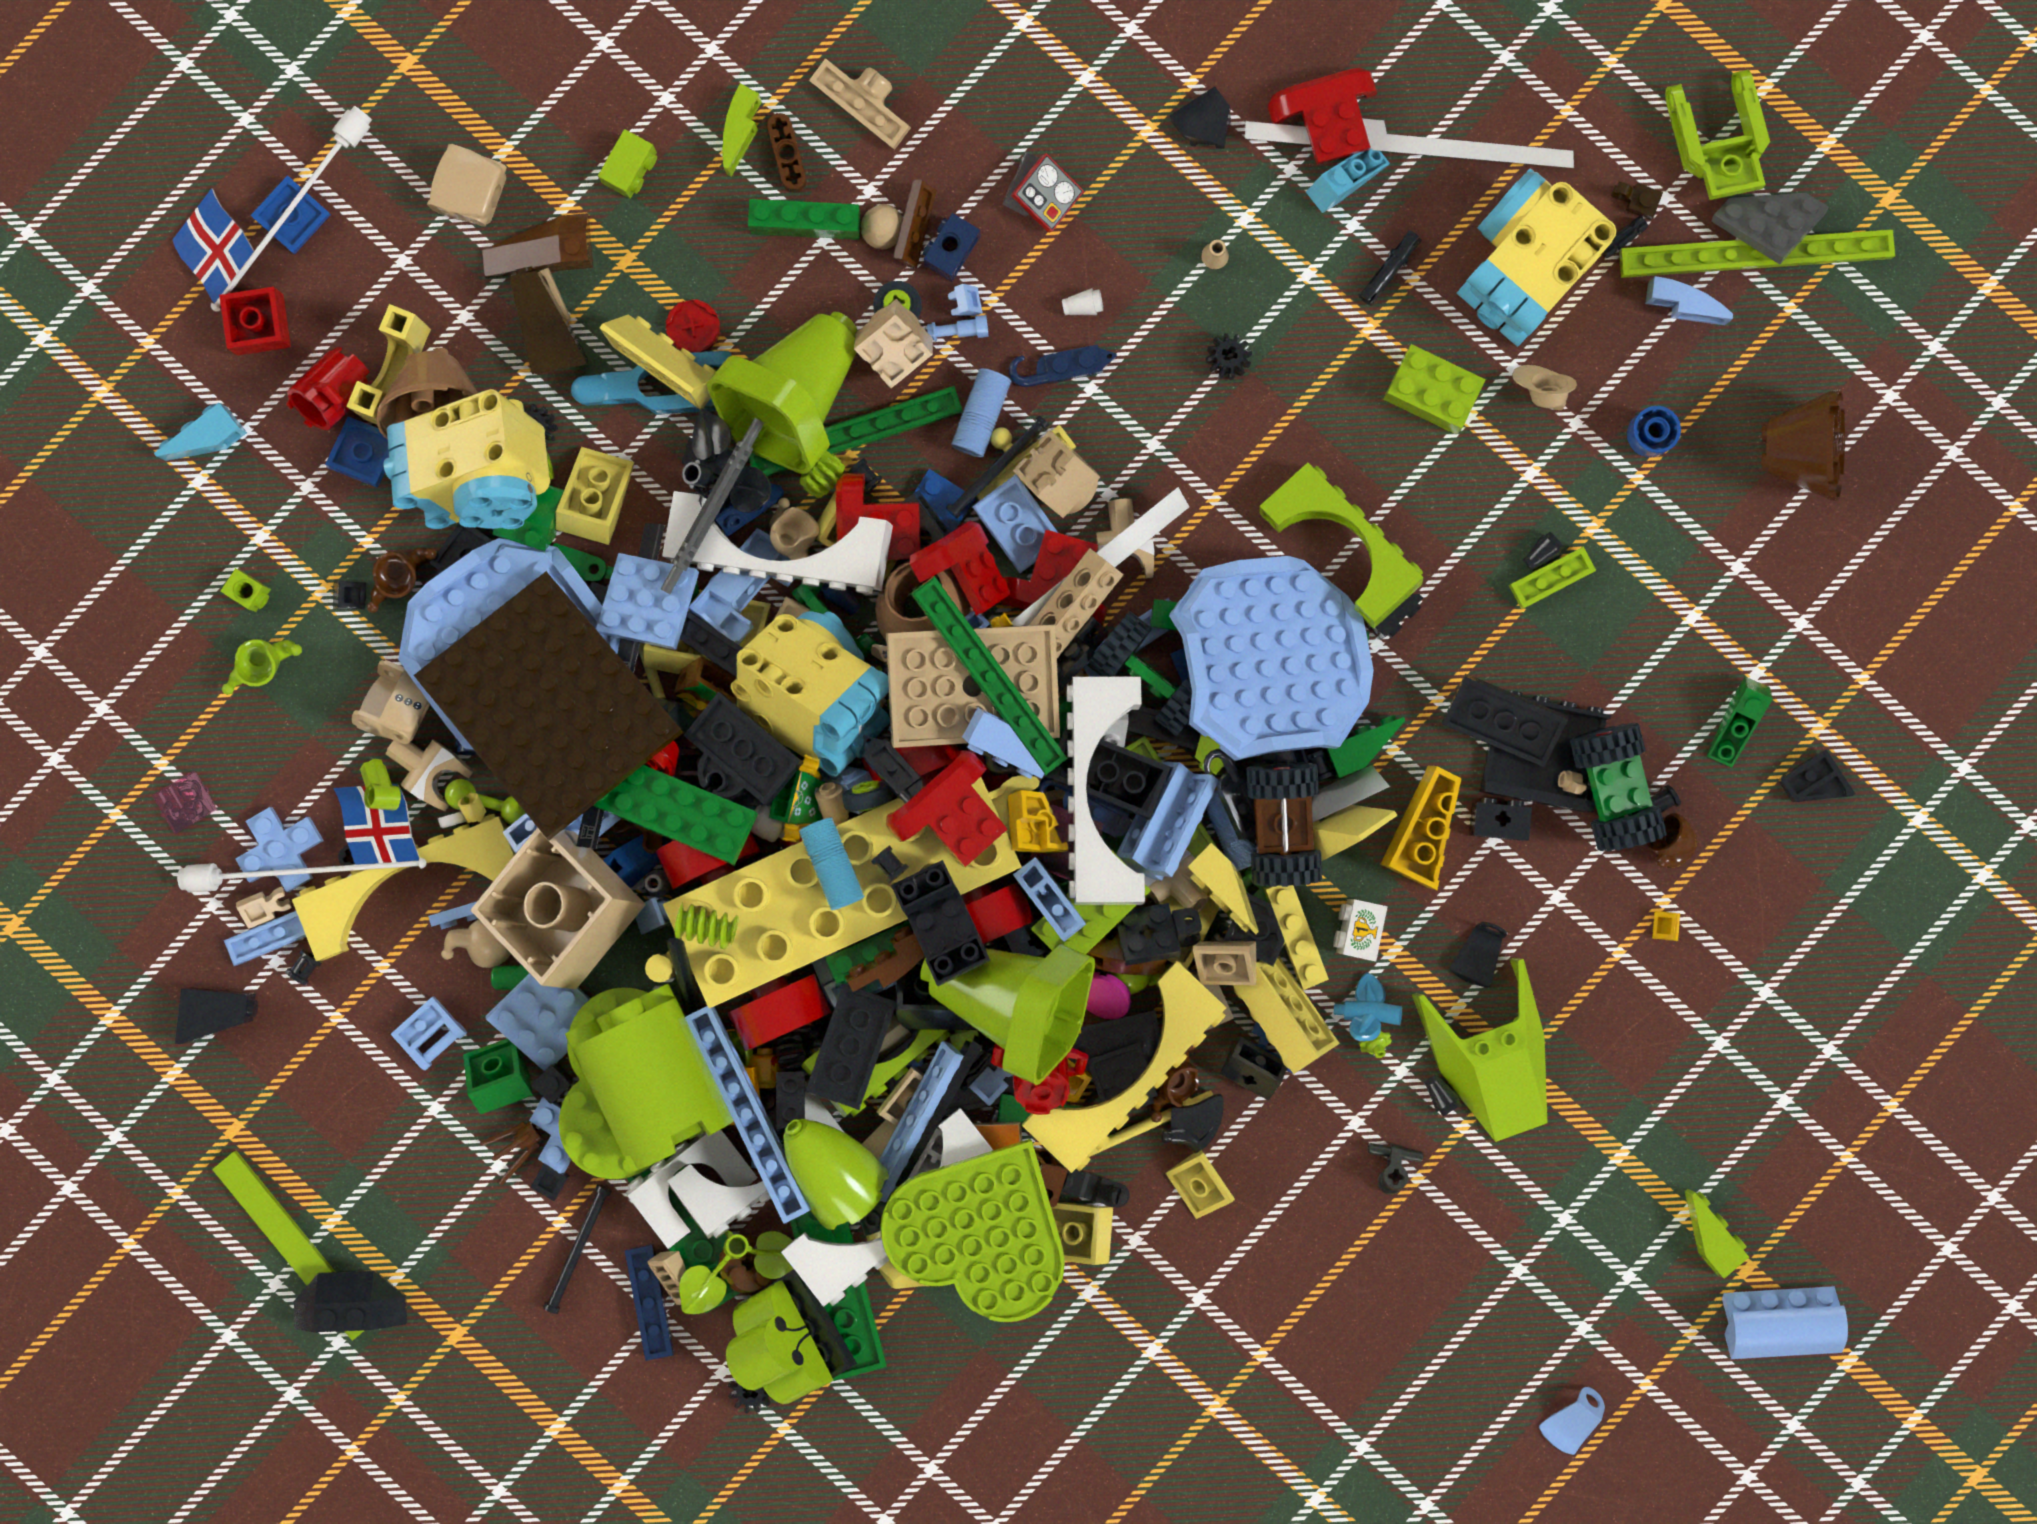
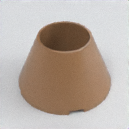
M910 559L898 565L883 582L882 591H879L875 607L876 621L885 641L886 633L937 630L927 616L915 619L904 617L903 607L908 594L915 587L930 579L928 578L919 583L910 566ZM951 567L934 575L964 617L973 611Z

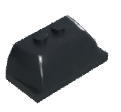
M1067 725L1058 745L1066 757L1067 740H1072V730H1067ZM1101 739L1089 763L1086 793L1091 797L1149 820L1170 766ZM1067 757L1064 762L1049 772L1045 778L1073 789V785H1068L1067 782L1068 768H1073L1072 757Z
M921 959L910 971L895 981L896 1015L898 1022L906 1029L977 1030L929 994V982L921 979V968L925 959Z

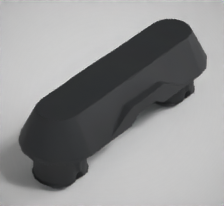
M1076 1169L1072 1173L1068 1170L1061 1190L1062 1192L1115 1208H1120L1127 1204L1130 1196L1128 1188L1122 1183Z

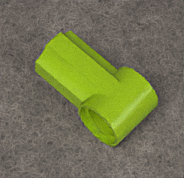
M372 759L369 762L363 763L360 771L366 787L364 793L365 806L371 809L397 810L401 800V792L398 786H392L386 766L382 763V760Z

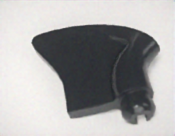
M1215 1094L1193 1105L1172 1106L1171 1128H1162V1142L1187 1145L1194 1153L1204 1149L1212 1141L1221 1124L1224 1108L1222 1094Z

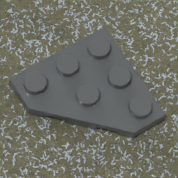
M1807 193L1729 198L1714 214L1711 222L1776 263L1781 264L1823 218L1829 207Z

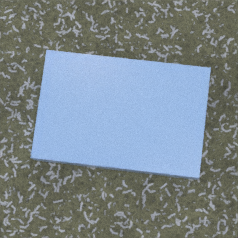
M1016 474L971 506L1019 573H1022L1036 562L1045 530L1057 532Z

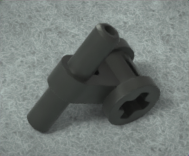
M1369 1143L1367 1147L1368 1154L1388 1157L1387 1168L1379 1175L1377 1180L1379 1189L1388 1195L1398 1193L1408 1182V1173L1401 1166L1402 1159L1415 1162L1423 1160L1422 1151L1405 1149L1402 1145L1391 1143L1390 1146Z

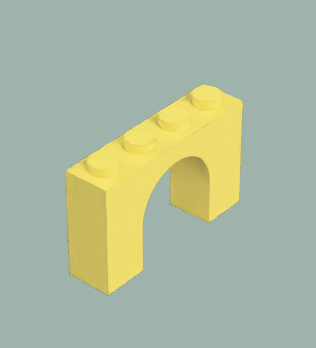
M389 304L379 327V330L388 340L387 353L381 371L370 386L357 381L346 406L363 419L377 424L376 414L378 406L405 364L406 356L422 352L431 330L415 314Z

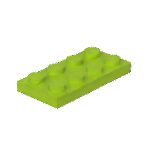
M1145 885L1146 896L1151 890ZM1068 892L1066 896L1083 918L1086 925L1066 941L1060 938L1045 917L1041 918L1031 929L1052 951L1062 944L1087 954L1136 905H1074V898H1069Z

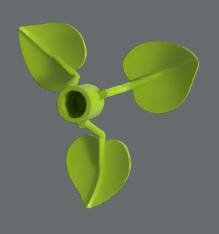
M727 1230L724 1233L728 1238L724 1243V1253L726 1256L711 1273L705 1266L698 1265L689 1268L682 1275L679 1282L682 1311L686 1314H700L716 1307L723 1300L727 1288L725 1281L716 1277V1275L730 1259H739L747 1252L756 1254L754 1266L761 1276L768 1279L781 1278L794 1269L781 1253L793 1240L780 1232L769 1231L757 1238V1249H753L749 1246L744 1236L739 1234L733 1235L731 1231Z

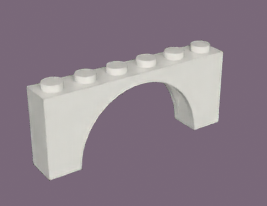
M805 1092V1119L818 1121L844 1132L819 1098L814 1094ZM691 1164L667 1181L708 1239L713 1235L715 1238L720 1237L729 1230L728 1224L736 1218L738 1221H741L752 1212L750 1207L758 1201L763 1204L771 1198L763 1181L746 1187L722 1186L703 1177Z

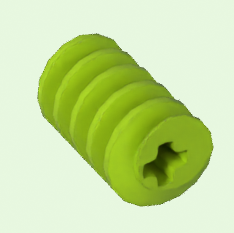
M682 902L675 922V937L681 938L686 932L687 941H692L697 934L699 944H703L708 937L709 946L714 947L720 941V948L725 950L734 941L739 916L736 915L732 922H728V913L726 912L721 919H717L716 910H713L708 917L706 916L705 907H702L698 914H696L694 904H691L687 911H684Z

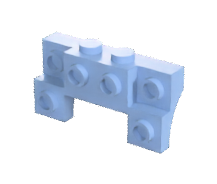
M758 528L739 548L744 553L757 558L772 561H790L787 556L778 553L774 549L770 541V535ZM722 568L717 575L710 579L707 587L688 608L690 613L739 645L754 627L752 622L740 613L770 578L776 580V576L766 575V579L750 577V572L740 571L739 575L727 574L723 572ZM778 581L787 587L791 584L787 582Z

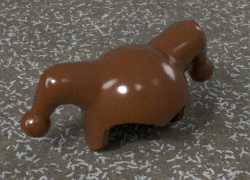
M418 547L407 554L393 551L381 555L373 566L372 573L375 585L371 591V602L367 604V610L370 613H375L378 611L379 604L384 602L387 597L398 598L410 593L416 583L417 570L428 560L435 559L437 556L436 550Z
M1192 1045L1185 1052L1187 1058L1177 1068L1172 1066L1165 1073L1168 1078L1156 1089L1158 1096L1153 1098V1104L1148 1105L1152 1122L1158 1123L1161 1121L1162 1114L1160 1109L1168 1102L1177 1107H1182L1183 1101L1198 1090V1070L1189 1060V1051L1195 1049Z

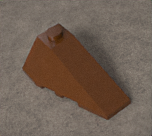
M589 214L562 215L483 249L484 277L516 275L515 269L532 266L533 271L549 268L550 272L594 268Z

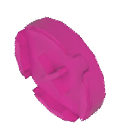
M1094 972L1086 1009L1104 1019L1114 1020L1122 1018L1131 1007L1130 990L1115 976L1110 974L1103 976L1099 975L1100 972Z

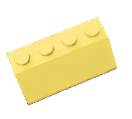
M1278 956L1274 967L1261 961L1256 962V985H1233L1236 995L1243 999L1250 1010L1251 1017L1260 1024L1266 1033L1267 1040L1275 1046L1281 1055L1283 1064L1293 1074L1340 1044L1280 956Z

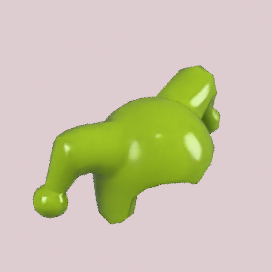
M252 639L244 642L237 649L235 666L230 673L228 683L222 687L223 693L230 695L236 686L243 683L249 686L267 684L275 676L280 661L292 655L299 656L302 653V647L299 644H295L292 640H283L274 644H270L262 639Z

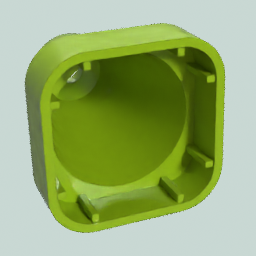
M832 312L830 316L817 314L752 362L738 356H729L708 380L707 389L719 417L730 427L731 438L736 443L738 441L742 442L754 418H757L764 422V425L751 447L753 448L752 453L797 473H809L830 446L823 423L857 353L854 350L855 333L858 331L855 324L840 312Z
M1062 944L1058 945L1046 958L986 948L990 958L989 962L940 986L936 985L924 960L921 968V979L929 982V994L1005 1050L1003 1058V1070L1038 1085L1072 1049L1084 1020L1095 968V959Z

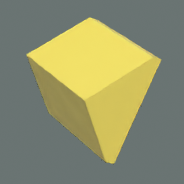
M1202 1150L1198 1153H1193L1166 1172V1175L1196 1219L1235 1200Z

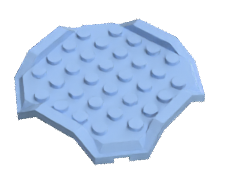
M498 538L472 550L427 582L408 602L398 660L465 749L474 750L413 675L545 571L548 572L596 629L602 605L558 547L549 546L546 551H542L515 541ZM600 634L611 648L618 653L620 638Z
M1291 556L1246 559L1201 570L1189 586L1186 594L1179 600L1169 615L1183 639L1192 687L1189 725L1203 736L1212 738L1220 745L1219 748L1235 761L1273 752L1316 747L1332 749L1340 747L1370 699L1374 670L1363 616L1354 610V603L1343 591L1302 559Z

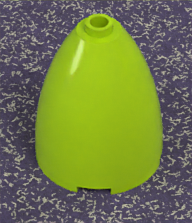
M795 1119L786 1126L784 1150L788 1167L811 1208V1213L823 1227L834 1230L837 1225L848 1221L852 1225L865 1217L878 1204L883 1196L880 1191L884 1181L889 1179V1174L884 1165L868 1149L846 1133L818 1121Z

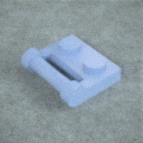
M434 996L394 1030L391 1035L417 1065L426 1071L432 1065L431 1061L457 1038L461 1039L466 1035L467 1031ZM445 1024L450 1030L424 1054L421 1053L418 1048Z

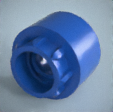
M1652 406L1644 409L1631 420L1627 429V439L1631 448L1637 454L1649 458L1658 457L1673 448L1681 434V425L1678 417L1670 409L1662 406ZM1649 426H1654L1658 429V438H1654L1649 434Z

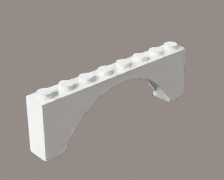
M677 491L673 493L662 555L670 560L671 564L706 501V498L699 494ZM859 517L858 524L845 537L824 551L798 560L772 561L757 558L741 551L730 542L714 521L690 564H695L697 569L704 571H713L714 567L723 568L724 573L739 575L740 571L750 572V577L766 579V575L776 576V580L792 583L794 578L803 580L802 584L818 587L819 582L829 583V588L846 590V586L856 587V592L872 594L873 590L882 591L893 525L887 520Z
M1073 677L1071 685L1066 686L1067 702H1072V713H1067V730H1072V740H1067V757H1072L1073 767L1068 768L1067 771L1068 785H1073V796H1068V813H1073V824L1068 825V841H1074V853H1069V870H1074V881H1069V898H1074V905H1142L1145 902L1144 873H1136L1126 866L1104 843L1091 818L1086 793L1089 763L1099 741L1122 716L1131 710H1139L1141 706V677Z
M961 1108L938 1125L943 1132V1151L940 1167L993 1151ZM804 1232L781 1252L823 1307L827 1303H830L832 1306L845 1296L843 1291L851 1284L854 1288L868 1278L865 1274L873 1266L878 1270L889 1261L881 1238L859 1243H833L810 1238Z

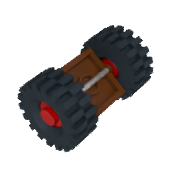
M1280 762L1250 766L1247 768L1248 797L1254 798L1257 852L1251 853L1252 883L1260 886L1288 887L1291 885L1300 886L1301 884L1309 885L1310 883L1322 881L1321 851L1314 849L1312 796L1319 793L1317 764Z

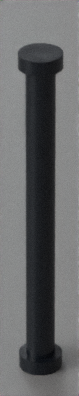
M1039 415L1035 419L1036 422L953 504L949 503L946 506V509L952 516L958 519L961 516L960 512L1043 430L1047 431L1050 428V425L1044 418Z
M596 1185L595 1191L597 1192L550 1299L543 1305V1309L550 1313H559V1303L606 1197L612 1193V1190L606 1186Z

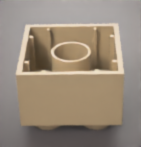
M537 827L470 911L541 986L577 989L646 904L591 848L576 847L578 835L574 831L563 829L551 840H548Z

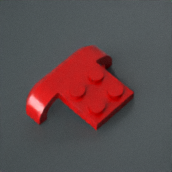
M1364 68L1348 69L1285 88L1275 93L1267 105L1272 124L1283 123L1287 118L1302 113L1317 165L1371 148L1356 97L1366 95V98L1377 95V90L1372 73Z
M844 473L836 482L837 542L858 524L859 517L887 520L893 525L887 560L910 559V555L920 551L919 502L864 503L865 473Z
M969 520L958 525L957 529L933 544L910 555V566L919 583L951 567L977 616L1011 593L1006 580L1001 576L995 564L993 555L986 547L989 540L980 523Z
M1046 529L1031 580L1026 581L1013 577H1004L1011 594L1000 601L1003 607L1010 606L1026 610L1066 578L1089 549L1097 553L1099 545ZM1100 604L1092 614L1102 626L1104 625L1108 608Z
M961 750L958 752L959 756L907 803L887 815L886 826L899 842H904L928 825L963 867H966L1008 829L971 786L983 775L987 767L973 751Z

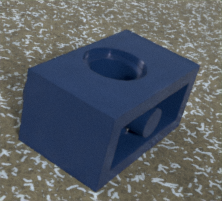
M954 213L951 214L949 219L944 218L937 229L939 235L934 242L929 241L922 253L925 256L924 265L953 282L981 237L980 229ZM948 241H953L957 244V248L951 252L945 251L942 247Z

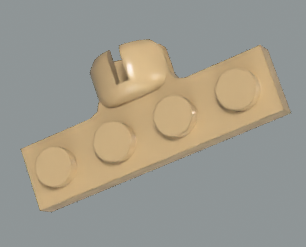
M825 58L809 80L894 150L911 129L909 125L885 107L884 100L892 90V85L873 68H866L858 79L853 80Z

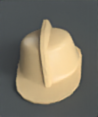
M1536 365L1519 366L1512 373L1513 379L1517 384L1529 389L1532 402L1536 406L1563 410L1568 394L1577 386L1576 380L1572 377L1558 374Z

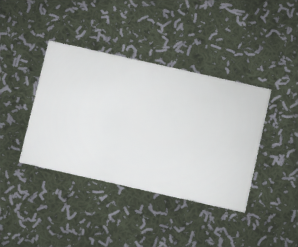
M1371 765L1318 790L1319 793L1312 796L1313 822L1390 786Z

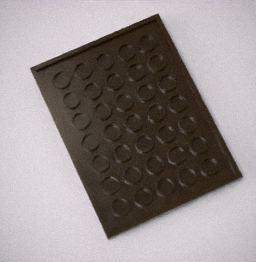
M547 571L413 675L548 840H551L683 733L681 728Z

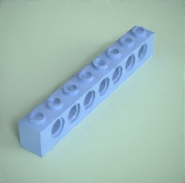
M706 1006L686 1016V1021L783 1223L785 1224L810 1211L811 1208L788 1167L785 1150L715 1006L712 1008Z

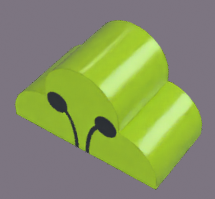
M783 1280L737 1304L733 1312V1325L737 1336L727 1346L726 1361L732 1377L739 1385L748 1390H758L763 1387L767 1394L776 1402L789 1404L834 1381Z

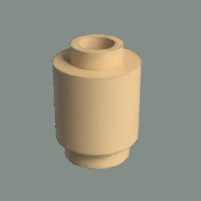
M828 782L820 786L815 796L823 819L833 818L836 826L848 820L850 811L846 810L843 804L842 794L844 791L842 786Z

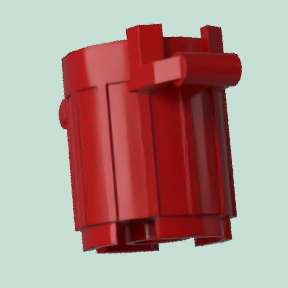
M335 347L332 351L329 350L287 391L289 401L286 405L290 410L295 407L306 419L302 423L308 428L315 426L322 430H329L350 410L346 406L356 382L359 381L369 386L373 383L371 380L367 381L366 376L370 372L354 354L347 357L339 353L342 351V347Z
M995 1044L991 1063L1003 1069L1005 1050ZM1072 1048L1038 1085L1013 1075V1089L1016 1101L1025 1108L1026 1112L1035 1115H1048L1053 1108L1059 1105L1063 1107L1070 1094L1069 1077L1084 1074L1089 1056ZM1068 1058L1076 1059L1075 1067H1068Z

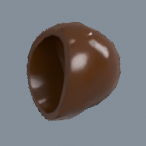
M1672 813L1663 818L1667 835L1661 839H1656V841L1647 842L1650 850L1657 855L1655 861L1657 866L1661 868H1675L1683 865L1693 856L1697 847V835L1688 820L1679 813Z

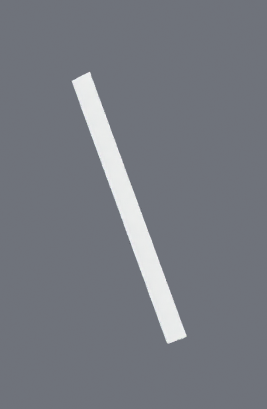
M1179 487L1100 549L1097 554L1113 567H1116L1189 508ZM1066 578L1012 620V627L1029 626Z

